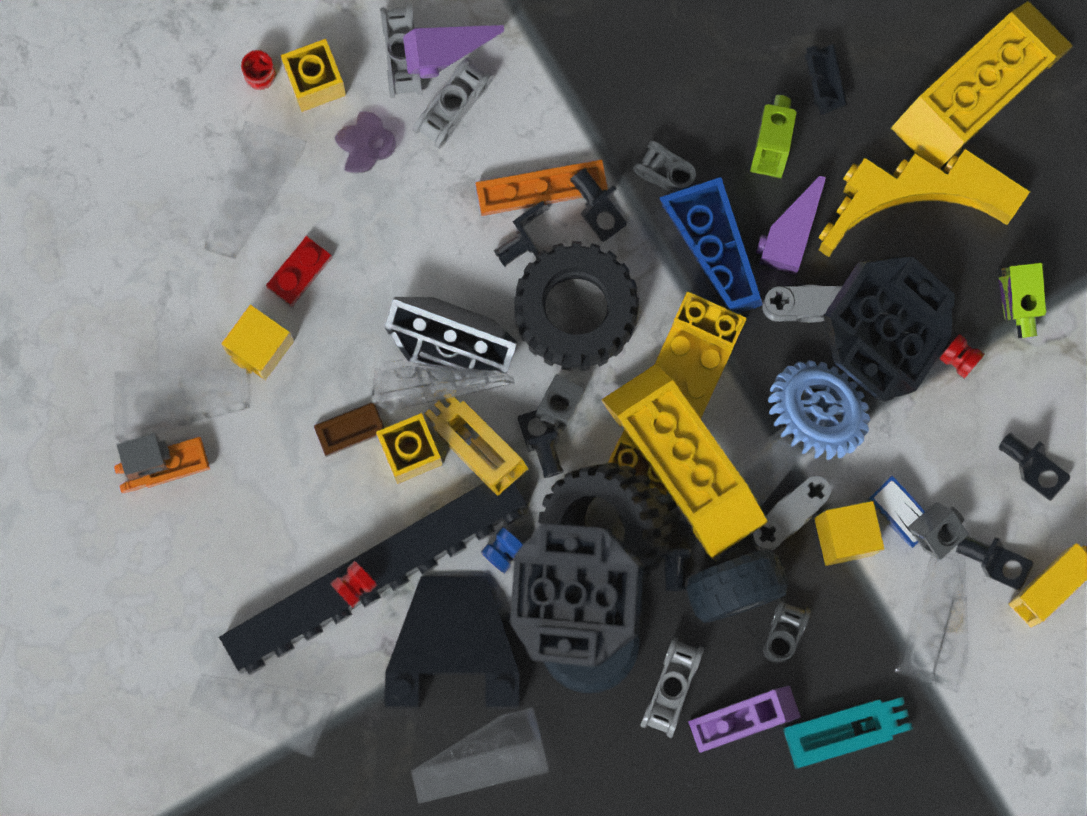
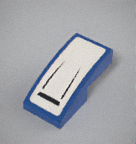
M891 476L868 498V501L874 502V507L890 522L889 526L913 548L918 541L908 527L923 515L925 511L905 488Z

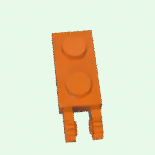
M196 437L168 446L171 459L166 460L168 469L124 482L119 486L121 493L133 492L144 487L151 488L210 470L202 438ZM122 463L114 466L116 474H124Z

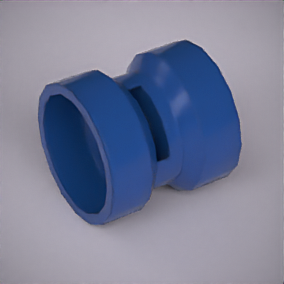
M502 527L496 534V540L492 544H487L480 552L491 564L505 574L511 567L514 555L523 544Z

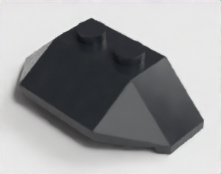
M394 297L384 327L388 334H391L396 345L409 363L468 385L507 373L518 343L494 319L434 297Z

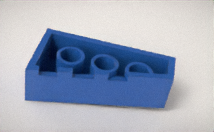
M722 178L710 180L659 197L666 213L727 309L739 314L763 306Z

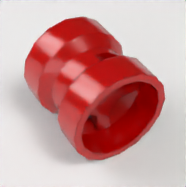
M260 50L251 51L244 56L241 61V69L249 87L255 90H264L270 87L276 76L271 57Z
M959 334L939 359L946 365L954 366L957 374L965 379L985 354L978 348L970 347L967 339ZM962 352L963 356L959 359L958 355Z
M355 561L347 568L348 574L346 576L337 577L331 583V586L352 608L360 602V597L364 591L371 592L377 586L374 580Z

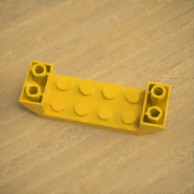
M1027 1L1009 13L921 94L891 129L918 156L940 170L949 162L953 155L959 153L962 146L1047 67H1052L1073 45Z
M687 291L655 364L675 382L701 419L747 318ZM624 429L608 463H618L620 467L627 465L635 468L636 475L645 474L651 480L649 486L651 488L657 487L661 494L666 496L668 490Z
M657 364L601 399L619 427H624L693 527V533L712 559L767 523V519L744 479L675 382Z

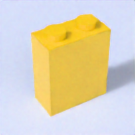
M1075 543L1065 549L1008 603L1031 628L1044 622L1087 580V546H1080L1078 543Z

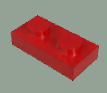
M306 236L269 280L266 287L289 306L293 307L330 262L332 255Z

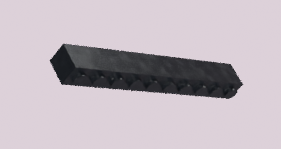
M514 482L498 496L485 483H482L219 636V639L237 671L241 674L246 671L248 675L254 674L266 666L264 662L266 659L275 654L277 658L285 656L295 649L293 644L302 638H305L306 641L316 638L324 632L322 627L334 621L335 625L345 621L353 615L350 610L361 604L366 608L381 599V592L390 587L395 591L410 582L408 577L417 571H420L421 574L429 572L439 565L437 560L446 554L450 558L460 554L467 549L465 543L476 537L478 541L489 537L496 532L494 526L505 521L508 525L524 515L522 510L527 508V503ZM355 561L374 580L377 586L371 592L364 591L360 597V602L352 608L331 586V583L337 577L346 576L348 574L347 568Z

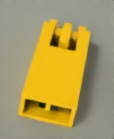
M447 392L444 398L450 405L446 408L438 400L434 406L440 414L436 416L433 411L428 409L424 413L425 416L435 425L433 429L438 436L497 496L500 495L527 471L528 467L523 459L464 401L460 403L450 392ZM465 423H468L480 435L475 440L471 438L470 441L472 443L470 445L456 433L457 431L465 440L471 436L469 430L463 426Z

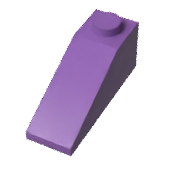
M504 25L414 28L403 36L408 74H420V78L439 76L440 71L503 33Z
M819 176L770 227L768 236L761 234L756 250L757 254L762 255L759 262L760 265L793 275L797 274L826 177Z
M786 686L688 722L699 753L795 720L801 716L791 688Z

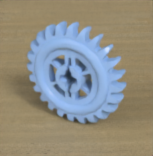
M808 360L806 364L796 362L794 366H787L782 373L776 376L775 383L770 387V391L774 393L769 397L768 402H776L777 404L770 409L769 414H781L774 422V426L786 424L787 427L782 432L781 437L793 433L794 438L791 447L803 441L804 448L802 454L807 453L813 446L815 448V459L820 457L824 450H826V459L830 460L836 454V451L837 457L842 458L846 453H853L857 446L864 442V436L869 432L867 424L871 420L869 414L865 413L869 406L867 403L861 402L865 397L863 392H856L855 388L858 385L855 382L849 383L847 381L849 376L846 373L839 375L838 368L834 366L829 370L824 362H820L817 366L814 361ZM815 388V389H820V390H823V391H818V392L814 393V392L812 391V389ZM802 393L804 395V400H801ZM834 415H841L840 423Z

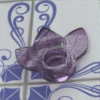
M359 112L357 125L343 127L334 137L337 145L349 153L344 170L349 173L357 174L370 171L378 160L389 158L396 148L395 136L383 127L381 119L372 112ZM383 138L382 146L375 148L377 140Z

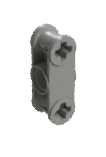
M407 4L406 8L390 10L380 7L388 61L387 75L390 98H395L396 94L411 92L422 95L420 74H408L406 56L397 57L392 53L396 46L404 45L403 36L415 28L412 4Z
M468 57L459 64L450 80L431 105L419 116L413 127V131L416 133L421 132L433 140L438 149L445 145L457 125L476 100L484 94L494 77L491 73L485 74L472 65V60ZM449 98H458L462 103L455 109L448 108L445 102Z
M803 285L796 287H774L765 296L762 306L763 313L768 319L776 322L798 321L813 323L824 321V313L842 286ZM775 298H779L780 303L784 304L782 310H777L776 305L773 304Z
M811 476L792 493L787 494L765 516L767 523L751 533L750 540L752 546L757 551L768 549L773 551L785 539L796 533L829 499L831 487L828 481L820 476ZM819 487L821 489L820 499L817 496L811 499L808 496L810 488L815 489ZM760 530L763 532L772 531L771 540L773 543L768 540L761 542L759 539L762 534Z
M673 636L663 662L664 667L653 697L649 700L640 727L646 728L649 726L665 732L667 737L672 738L682 711V704L692 677L697 671L705 647L699 646L695 648L679 642L678 637ZM677 652L691 657V659L677 655ZM670 677L678 679L682 685L680 694L674 697L668 696L663 690L664 681ZM653 715H658L660 717L668 719V722L653 717Z

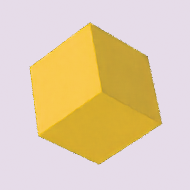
M326 38L281 55L284 69L301 112L346 96L342 78Z
M249 305L221 345L225 352L231 356L230 360L247 373L252 374L254 372L266 381L294 343V340L288 330L252 305Z
M422 413L376 432L397 484L442 466L441 457Z
M873 501L826 510L814 518L825 566L872 557L885 550Z

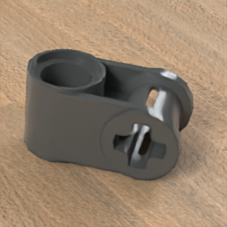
M650 141L647 145L648 151L640 164H635L633 167L634 172L640 177L670 193L695 186L696 173L693 165L654 141ZM684 173L689 176L690 180L685 184H678L672 178L675 174Z
M780 597L763 647L764 656L768 661L774 664H782L792 657L800 637L804 633L812 609L808 607L805 610L786 603V599ZM779 639L787 644L788 652L786 655L781 656L773 652L771 648L773 640Z

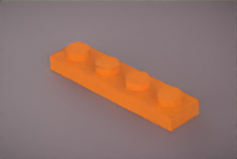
M601 159L475 182L481 216L530 208L541 201H544L546 204L583 198L574 184L570 182V179L585 167L600 188L608 190L603 161Z

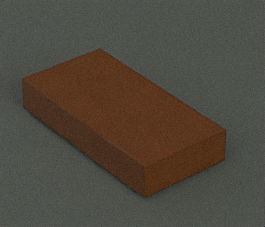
M374 402L314 425L326 457L376 438V432L385 428Z

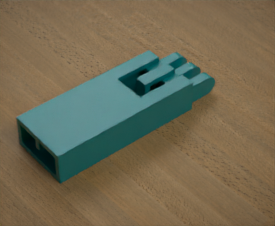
M903 697L881 703V700H876L784 728L783 731L795 769L893 740L892 735L912 730L911 723H904L900 726L897 723V720L909 716L908 711L904 710L894 713L892 708L905 704ZM872 716L873 720L862 722L860 726L862 731L876 728V731L855 737L854 729L850 722Z

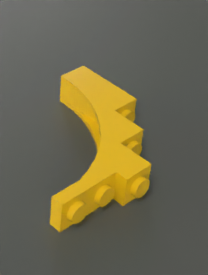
M966 149L960 157L952 156L943 169L944 172L917 154H914L909 162L905 159L902 160L893 174L895 177L864 158L859 166L854 163L843 178V180L848 182L843 192L851 196L852 199L846 196L836 211L841 216L835 225L829 222L820 234L819 239L823 242L819 251L830 257L846 232L860 221L889 207L910 202L944 201L957 203L987 213L1008 225L1030 191Z

